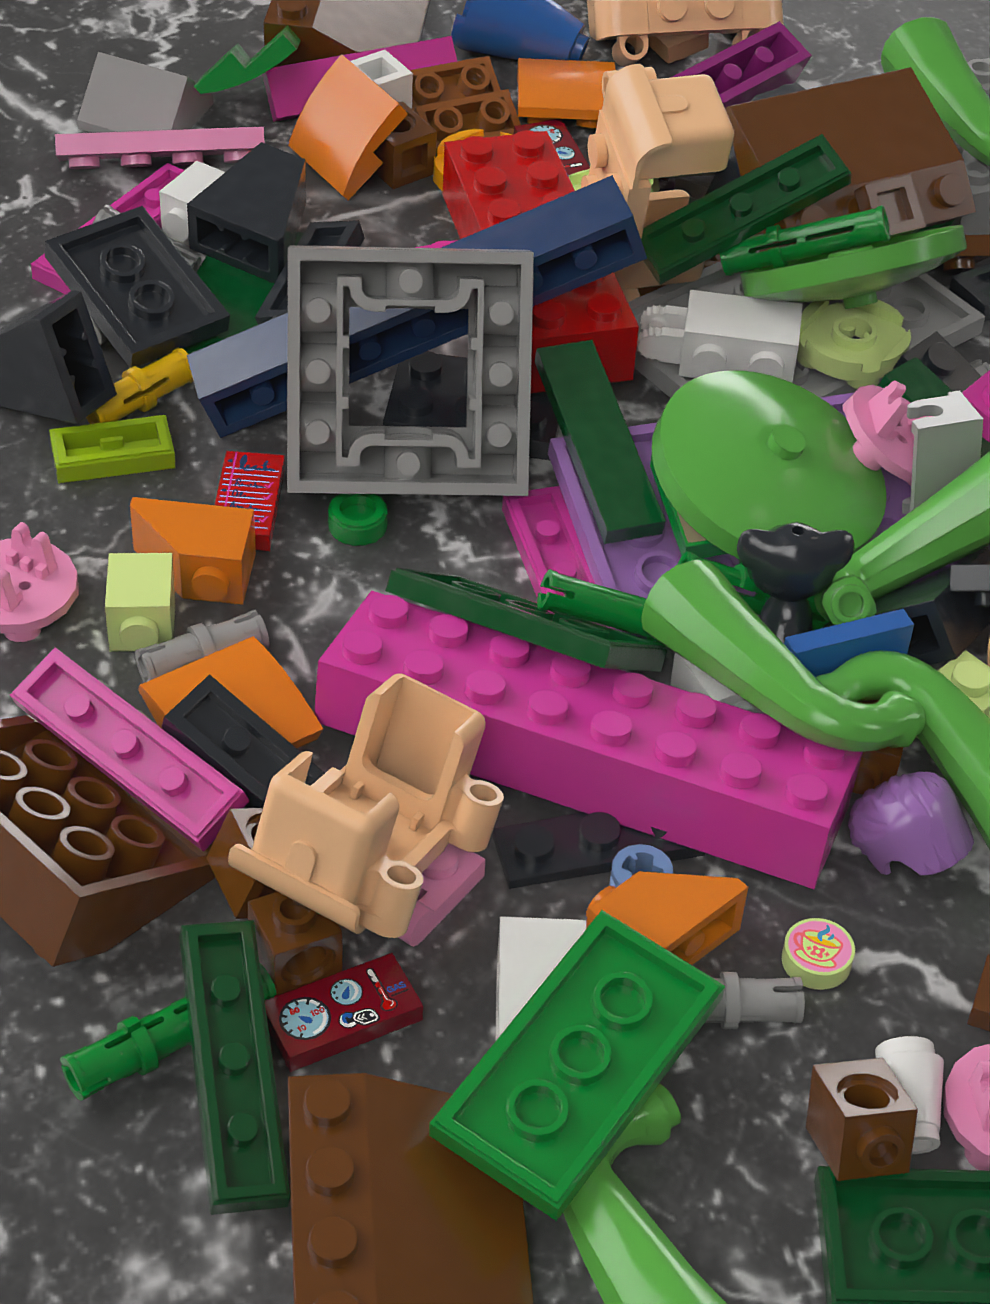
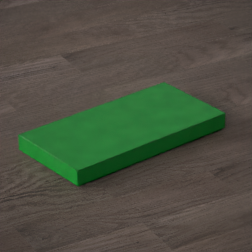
M601 910L429 1123V1136L557 1221L723 998L725 985Z

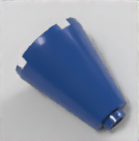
M467 0L463 15L458 13L456 15L451 33L454 46L461 50L513 60L530 58L581 61L590 37L583 34L585 24L554 0Z

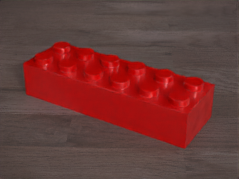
M525 130L513 135L494 137L471 136L464 140L444 142L442 195L460 239L575 191L547 131L535 132ZM614 273L533 306L531 393L545 392L535 365L537 348L593 340L610 383L633 380L639 325Z

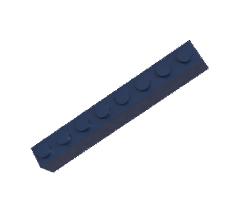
M613 175L441 247L455 249L530 250L534 252L533 306L647 259L634 216ZM350 307L349 384L467 335L468 309H459L449 313H435L432 309L390 308L386 309V312H373L364 310L361 307ZM288 313L186 355L198 399L220 438L287 410Z

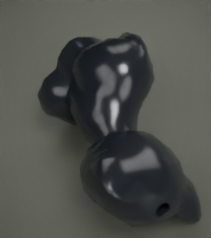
M798 522L777 525L768 531L761 529L746 530L741 533L737 544L739 559L747 568L749 578L763 593L770 595L760 611L759 618L783 643L788 636L813 631L812 610L807 598L825 591L832 583L836 573L849 563L855 550L853 536L848 531L821 532L811 526Z

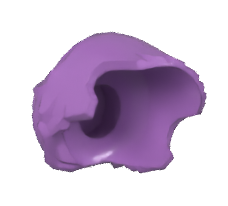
M932 772L903 773L901 776H892L889 781H884L877 785L875 789L866 790L863 796L855 801L850 811L848 827L852 844L859 847L862 854L867 855L870 862L884 875L891 873V861H900L919 875L925 876L940 873L966 857L974 844L972 832L955 792L946 779Z

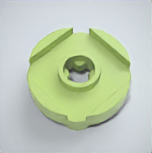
M881 300L873 304L849 309L844 308V303L829 305V301H813L802 312L797 361L806 368L816 369L828 376L846 380L855 389L867 385L877 386L880 378L894 370L893 367L897 361L909 350L911 332L910 329L906 332L902 327L904 317L900 312Z

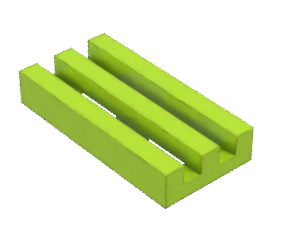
M166 415L49 430L58 483L176 468L175 452Z

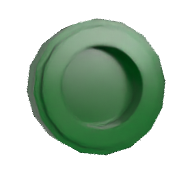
M340 493L332 499L328 506L329 531L335 539L344 544L362 546L374 543L382 538L387 530V505L376 494Z

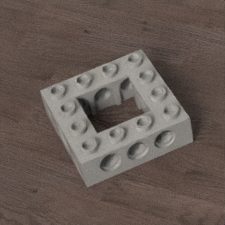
M290 245L288 247L287 493L528 496L534 252L530 250ZM350 307H361L364 310L373 312H386V309L390 308L432 309L435 313H449L459 309H468L466 427L349 426Z

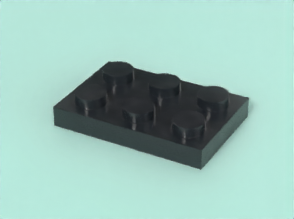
M143 206L45 241V258L71 291L77 290L82 292L89 315L130 368L133 366L138 367L168 355L176 348L183 349L226 332L229 329L230 314Z
M426 351L398 363L383 419V426L466 427L468 358ZM546 391L531 393L529 458L550 461L548 456L550 439L558 437L559 425Z

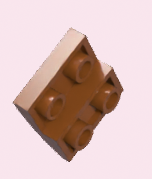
M489 56L410 70L413 73L412 110L437 131L436 154L440 142L454 133L471 129H484V137L500 136V131L513 135L514 126L521 125L509 89H500Z

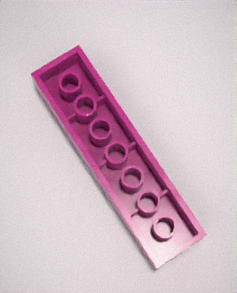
M372 590L318 660L314 714L322 725L355 736L366 698L391 676L405 674L479 711L484 716L486 726L470 772L471 775L587 814L594 812L608 813L615 817L620 825L653 836L655 835L651 827L667 831L661 837L662 839L811 889H815L848 810L863 753L838 750L808 740L764 713H754L713 700L701 693L688 692L651 680L639 673L626 672L619 669H604L497 630L466 621L463 618L444 614L406 602L400 597L384 595Z

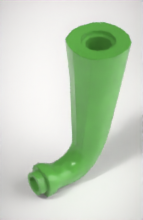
M921 17L904 23L894 30L885 42L881 54V65L884 73L911 67L951 138L973 157L990 166V98L965 60L947 22L934 17Z
M990 451L940 491L855 552L849 563L836 573L829 587L814 596L817 612L834 625L874 616L877 612L874 600L990 545Z
M692 560L676 565L664 573L650 590L641 616L644 631L794 733L830 748L848 752H865L886 747H909L916 736L923 731L925 713L922 705L915 698L909 697L903 692L897 690L888 691L882 695L879 702L864 704L846 700L826 689L755 614L723 573L712 563L704 560Z
M879 650L862 653L846 661L833 672L817 676L816 679L826 689L849 701L860 703L866 700H880L884 693L897 690L909 697L915 698L922 705L925 713V726L917 737L972 818L990 850V718L943 674L927 663L900 652Z
M658 1084L564 1210L563 1214L604 1304H727L691 1267L611 1168L615 1158L624 1149L636 1145H661L670 1138L671 1128L680 1124L681 1115L673 1096L661 1084Z

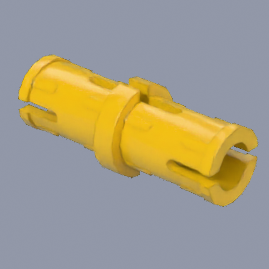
M176 348L172 353L142 369L133 366L123 371L122 379L113 383L117 395L86 417L88 422L96 424L118 421L138 409L142 412H147L156 407L157 399L189 382H194L186 356L188 353L182 348Z

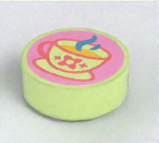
M821 918L805 919L794 924L787 932L782 951V964L786 973L791 978L801 977L803 986L818 990L834 988L843 983L850 974L855 955V945L850 934L839 924Z

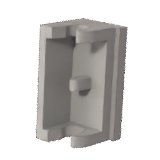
M960 390L948 392L947 396L921 399L907 405V418L920 419L912 421L911 432L914 435L911 497L902 501L903 514H908L981 458L983 418Z

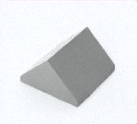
M98 52L77 119L78 129L92 133L191 129L214 104L213 94H200L194 88L196 82L187 76Z

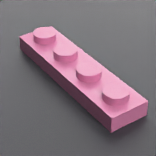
M264 127L55 134L56 156L59 161L68 160L70 169L100 168V159H120L121 167H146L152 165L151 157H172L173 165H192L196 161L203 163V155H224V163H237L261 142L265 143Z

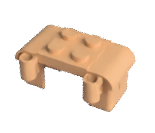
M587 0L590 36L596 41L617 39L612 48V57L618 65L623 67L635 64L645 56L648 51V37L737 33L732 42V45L779 21L783 24L782 0ZM625 43H629L634 47L635 55L627 52Z
M632 64L620 70L605 71L603 73L602 93L604 102L602 110H599L596 133L591 134L588 138L590 169L589 175L582 177L581 188L613 175L634 216L640 238H642L644 227L688 205L690 197L683 190L651 192L649 179L717 172L727 167L734 138V129L714 81L708 75L657 79L653 67H644L641 64ZM643 260L614 272L628 302L640 297L637 288L660 286ZM705 261L661 285L698 280L702 275Z
M405 674L391 676L366 698L348 762L341 770L332 767L311 786L305 784L313 752L304 751L273 776L268 788L253 847L249 849L241 844H235L229 851V865L356 934H360L365 929H368L387 938L403 936L408 930L423 883L422 872L445 850V847L450 843L468 852H480L488 846L504 796L502 791L492 783L474 780L469 777L486 726L484 716L479 711Z

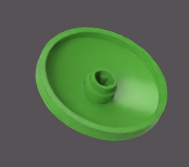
M963 225L948 226L890 238V241L886 242L879 241L834 253L790 261L788 267L774 269L772 265L743 272L740 274L744 296L786 302L843 299L844 308L849 309L878 302L877 291L908 281L940 266L967 249Z
M739 370L704 374L687 382L674 393L655 426L651 447L652 460L657 478L667 498L676 511L696 532L713 545L738 559L737 544L742 532L749 529L768 531L777 525L793 522L806 524L821 532L848 531L854 539V554L868 544L880 526L885 513L886 486L882 470L875 471L867 468L855 456L853 445L857 439L854 437L846 417L814 393L784 379L758 372Z

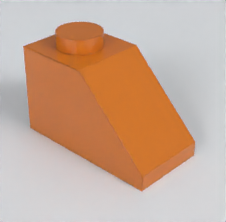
M132 497L130 513L134 551L136 553H172L175 592L181 598L244 604L256 555L254 509Z
M639 871L618 887L608 886L593 898L586 911V929L600 911L603 910L693 965L740 930L748 886L739 878Z

